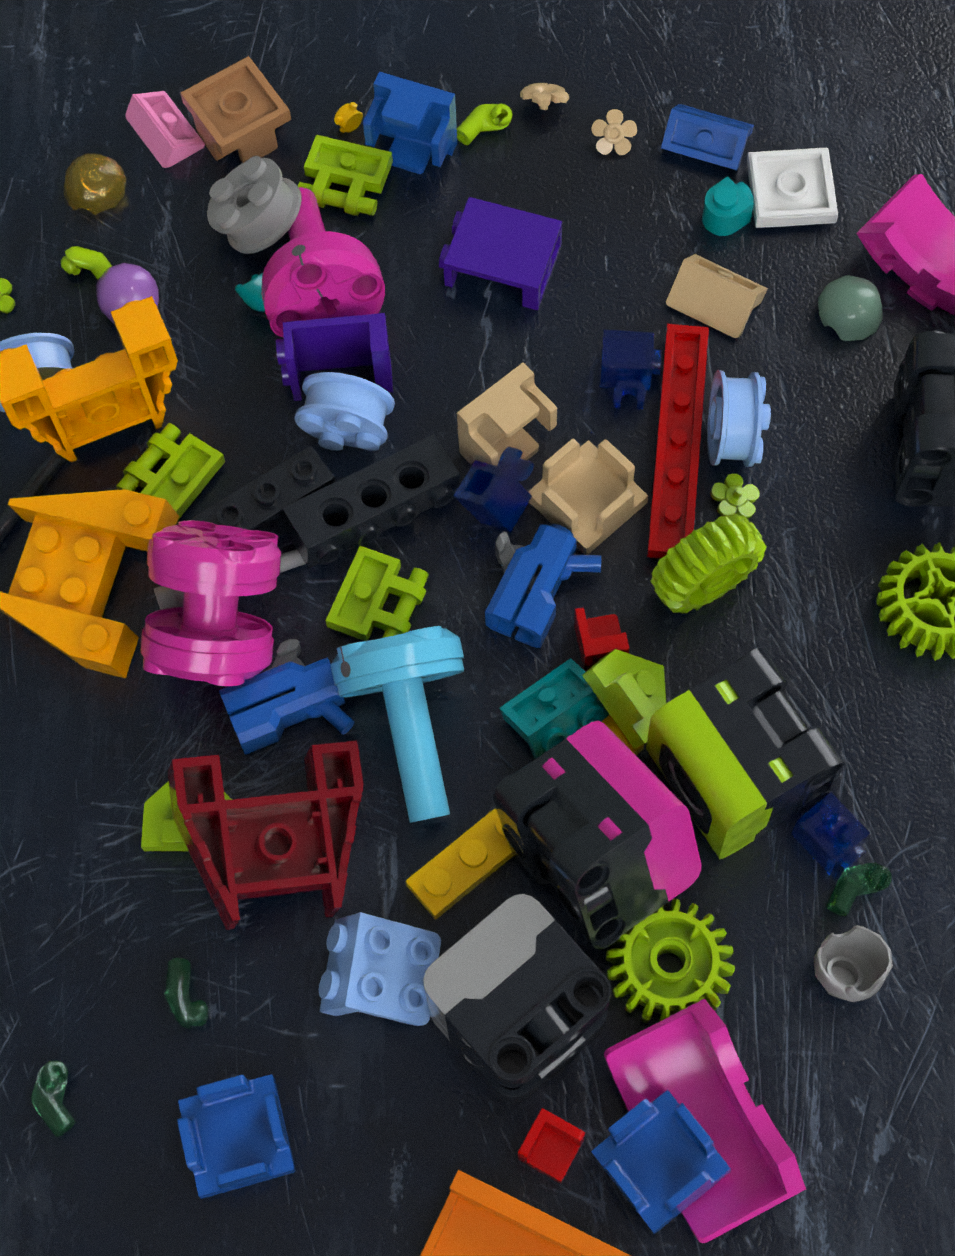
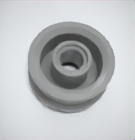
M253 156L233 169L225 178L219 179L212 185L209 192L211 199L208 205L207 217L209 224L214 230L221 234H227L230 245L236 251L244 254L256 253L273 245L290 229L300 210L301 192L293 181L282 178L281 169L274 161L268 158Z

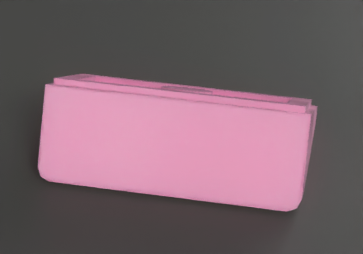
M165 91L132 94L125 117L163 168L171 167L204 148L205 143Z

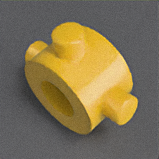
M355 102L343 105L335 114L334 122L340 126V132L342 133L354 131L362 122L363 114L357 110L358 105Z

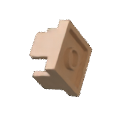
M249 56L181 92L182 101L194 118L197 134L216 161L237 149L242 163L253 156L263 157L271 153L278 147L275 129L291 120L289 108Z

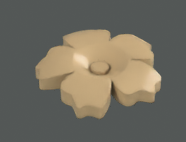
M534 83L524 87L520 92V97L523 100L532 99V102L537 103L542 110H547L551 101L554 103H567L569 100V94L565 92V88L555 84Z

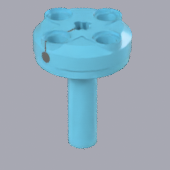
M434 626L338 647V654L331 663L334 685L338 688L339 697L383 692L410 823L449 815L450 811L423 683L464 672L462 661L464 655L460 638L448 629Z

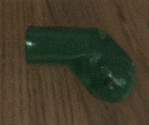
M865 863L844 869L826 907L837 915L847 917L857 896L884 891L890 886L892 881L890 870L877 863Z
M59 1060L49 1061L39 1069L31 1096L33 1107L55 1137L63 1135L76 1123L62 1104L69 1074L67 1066Z

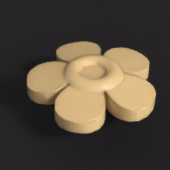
M612 109L606 115L608 124L601 119L594 121L592 124V133L598 137L604 136L597 141L596 149L601 154L607 155L612 151L614 144L616 153L625 155L631 150V143L624 137L635 136L637 126L632 120L622 123L623 113L618 109Z

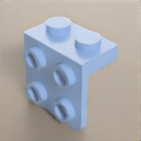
M362 912L336 919L327 936L326 946L329 951L327 969L319 983V996L322 998L319 1012L333 1016L361 1012L414 1026L427 1024L430 1020V1012L423 978L427 968L439 958L441 946L439 935L432 931Z

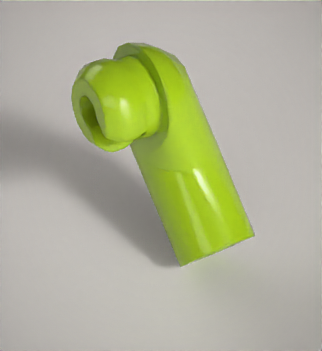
M502 103L477 106L457 128V139L462 144L469 145L480 132L498 131L506 128L512 120V110L509 106Z
M78 246L67 249L65 251L66 256L61 259V267L68 274L78 275L82 268L91 271L97 280L109 267H112L111 263L101 252Z

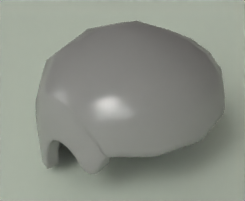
M858 925L853 926L852 929L845 933H831L821 943V947L817 949L813 960L815 976L828 994L850 1002L862 1001L874 996L882 987L893 966L891 949L883 938L864 926Z

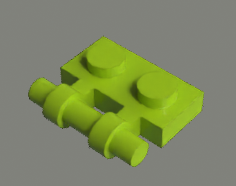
M316 135L304 165L305 176L316 178L313 185L299 182L298 188L311 190L315 194L318 206L324 208L325 205L343 208L347 214L358 216L359 213L374 216L377 209V200L366 198L364 194L366 190L379 194L382 193L393 163L392 152ZM331 183L350 186L348 193L329 189Z
M168 423L160 434L154 433L147 441L148 448L136 462L131 461L123 470L125 476L116 485V488L118 490L135 491L138 486L144 487L140 493L166 499L180 518L225 463V458L221 452L190 433L180 445H177L174 442L181 435V431L175 425ZM161 458H167L168 460L156 474L151 471Z
M359 546L325 620L327 627L364 641H368L374 627L385 631L382 638L409 632L411 624L408 621L415 606L422 603L426 594L424 585L429 574L420 568H413L408 580L398 577L397 575L401 568L399 559ZM389 593L400 597L393 614L382 610Z

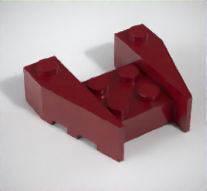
M357 741L318 744L310 747L304 757L308 786L307 792L225 800L219 755L172 759L168 770V781L173 819L226 930L234 929L240 921L238 900L322 890L325 917H333L342 907L348 874L347 867L351 845L355 836L358 807L361 802L364 786Z

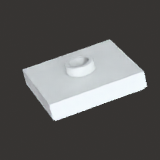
M828 148L748 152L747 166L750 189L754 197L753 212L756 228L831 224L837 222L838 210Z

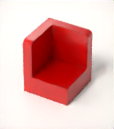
M584 607L575 609L574 628L585 672L602 657L615 649L629 653L630 648L626 632L621 633L617 615L611 614L586 619Z
M542 1108L518 1151V1160L561 1184L584 1141L585 1132Z

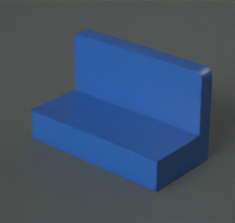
M678 104L671 109L661 149L738 170L748 136L752 134L754 125Z

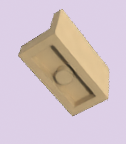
M694 254L683 260L666 304L733 338H738L741 336L753 308L762 303L768 288Z

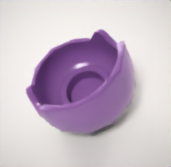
M122 263L109 267L97 281L96 297L101 312L113 323L111 311L121 308L130 301L143 300L152 296L158 308L159 289L156 281L148 271L139 265Z

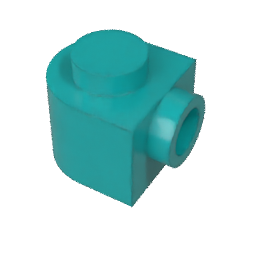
M728 176L707 191L704 201L702 222L705 228L712 234L727 236L751 222L754 197L750 188L743 182L735 184Z

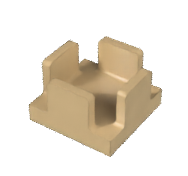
M521 363L457 412L460 454L470 464L476 460L490 476L499 471L498 464L505 472L511 473L538 452V443L523 429L533 419L536 418L548 431L557 426V407L535 385L534 373L524 363Z
M573 438L544 462L542 479L527 492V501L551 524H558L569 529L573 533L574 538L577 539L576 547L584 555H588L648 502V495L634 482L635 466L608 440H603L597 448L589 440L580 447V444Z

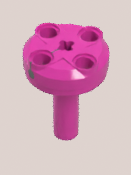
M301 187L299 188L301 192L300 210L294 223L288 230L290 242L283 245L270 258L262 276L261 294L271 330L280 337H283V322L378 314L385 297V284L380 267L370 250L354 237L338 232H326L315 194L311 190Z

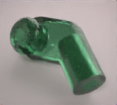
M175 958L168 962L165 998L179 1025L191 1029L192 1025L203 1026L208 1020V1007L206 1006L207 1003L203 1000L191 1001L189 994L191 963L183 958Z

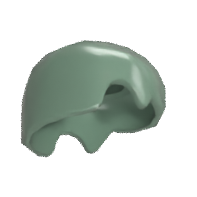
M850 275L841 276L826 285L818 297L819 316L824 327H832L841 340H863L875 333L883 320L879 291L872 282L865 278Z

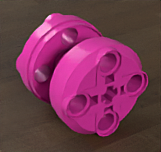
M195 520L181 521L178 525L169 526L160 532L153 533L152 538L148 542V577L156 584L184 592L183 607L161 609L146 616L145 627L142 629L141 654L144 657L143 669L154 674L205 681L219 686H237L243 684L245 679L258 675L272 662L274 639L272 637V626L262 618L239 612L238 600L239 596L258 595L275 589L277 577L280 575L281 551L277 547L278 536L266 531L248 530Z

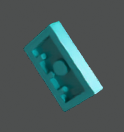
M571 658L499 708L504 720L529 744L535 759L585 725L595 721L602 722L610 715L582 676L585 671Z

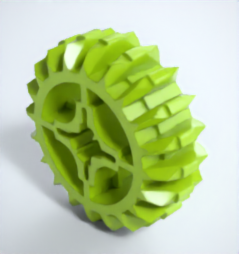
M939 542L934 545L930 553L921 544L916 547L914 554L906 550L901 553L899 562L893 561L888 565L887 575L882 576L879 583L881 592L878 593L876 598L877 605L883 607L879 613L880 621L891 622L887 628L888 636L897 634L903 636L899 643L901 649L912 643L917 646L915 649L917 657L922 656L925 650L928 649L931 650L935 661L942 657L944 650L954 659L955 547L951 549L950 553H945ZM919 578L921 581L919 592H915L912 598L905 599L904 586L910 581Z

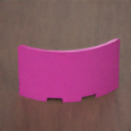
M915 174L856 234L869 254L886 274L892 269L910 286L907 291L908 295L931 311L938 306L955 316V216L936 196L922 174Z
M706 999L605 1050L604 1058L628 1112L647 1098L651 1103L668 1090L679 1104L683 1103L711 1137L715 1149L731 1168L729 1174L681 1212L699 1242L707 1243L806 1190L794 1153L780 1135L763 1105L755 1106L744 1085V1082L748 1081L749 1078L736 1053L727 1027Z

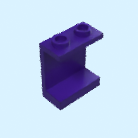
M469 197L464 211H457L452 225V235L454 237L451 245L445 244L441 251L439 268L444 269L445 286L453 288L458 272L521 288L522 306L538 310L562 245V221Z
M385 313L283 322L284 339H276L278 364L281 365L283 386H291L294 401H302L301 371L373 365L375 384L384 388L389 393L393 392L391 357Z

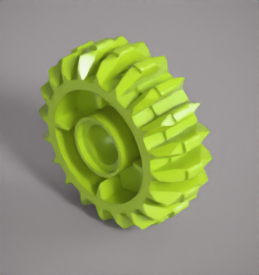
M730 514L727 517L720 516L714 522H707L698 530H693L686 538L680 539V542L675 547L668 549V554L659 559L658 566L654 568L651 583L655 588L654 591L673 613H688L693 608L698 610L703 605L723 596L731 589H735L738 583L747 579L748 574L754 571L758 563L762 561L767 547L753 522H749L745 515Z
M677 898L673 899L670 911H664L662 906L652 915L627 931L626 934L624 933L614 943L620 949H610L606 952V960L618 964L607 970V979L613 981L623 980L614 988V996L618 998L630 993L631 997L625 1005V1010L631 1013L639 1004L645 1007L641 1017V1021L644 1023H648L651 1020L653 1012L661 1014L660 1022L703 999H706L709 1005L716 1010L720 1006L721 1001L714 992L720 994H727L731 985L721 977L732 976L735 966L721 960L732 956L734 952L733 947L729 945L717 946L726 937L727 933L724 928L710 932L709 928L714 921V916L710 913L705 915L701 921L696 919L695 917L698 912V905L696 903H692L689 906L686 914L679 912L680 900ZM672 953L680 958L683 968L678 972L668 973L660 968L657 958L662 954Z

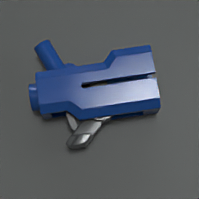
M540 524L531 544L527 546L511 545L508 533H500L495 542V556L498 563L501 564L504 575L485 611V625L493 631L511 637L517 626L519 629L515 640L531 647L541 648L556 616V604L553 599L562 580H567L572 572L601 573V555H577V539L574 538L573 533L569 529L558 524H551L550 526Z
M289 639L280 643L272 668L246 679L241 685L228 686L219 690L245 755L280 741L285 728L309 718L323 716L342 735L346 734L353 727L355 722L338 707L345 704L344 697H339L338 688L334 685L331 663L328 657L305 666L297 657L301 652L300 642L297 639Z

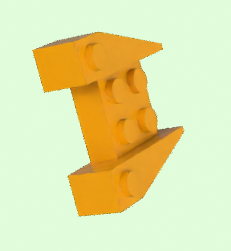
M152 296L143 300L130 301L121 308L111 311L124 348L123 350L102 354L94 361L73 369L60 370L54 376L45 380L42 379L27 344L0 351V402L11 424L19 430L23 428L28 429L32 438L38 442L46 441L53 445L55 452L70 462L77 461L73 449L149 419H152L156 429L161 428L166 412L163 403L165 394L170 393L172 382L169 378L170 371L176 370L178 360L171 338Z
M126 489L10 498L8 505L24 521L33 524L9 593L0 592V611L84 668L126 678L139 637L125 623L102 618L125 547L148 551V542L152 538V534L160 532L166 527L176 525L179 515L166 499Z

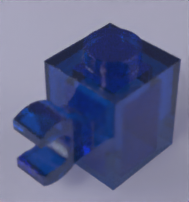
M604 330L600 387L614 388L613 405L615 408H620L621 398L625 394H632L637 398V409L642 410L644 407L646 390H650L652 374L660 375L662 350L654 349V333Z
M507 447L503 451L497 466L475 460L454 497L481 523L511 532L532 498V495L518 481L526 480L531 475L534 464L520 459L523 452L512 447Z
M830 792L796 822L791 834L830 875L840 865L845 870H848L866 853L862 846L870 832Z

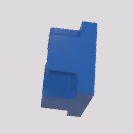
M379 72L373 84L374 99L363 121L365 144L374 147L379 135H385L394 138L389 152H392V166L422 174L432 155V165L441 167L446 154L452 156L458 143L455 94Z
M272 1074L253 1080H248L245 1075L235 1076L197 1087L198 1095L178 1100L182 1118L177 1119L186 1164L188 1169L194 1174L198 1196L201 1199L296 1172L275 1078Z
M668 1090L651 1103L647 1098L640 1102L609 1127L610 1136L591 1151L653 1234L657 1233L731 1172L729 1165L715 1149L711 1137L683 1103L679 1104Z

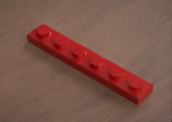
M667 324L647 557L650 558L666 556L668 549L675 547L680 542V539L686 538L694 530L709 327Z

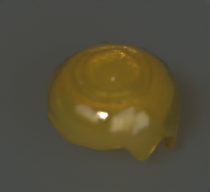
M95 153L84 154L75 158L65 172L64 196L70 207L74 210L84 208L97 215L101 211L114 208L125 196L126 176L124 171L115 160L107 156Z

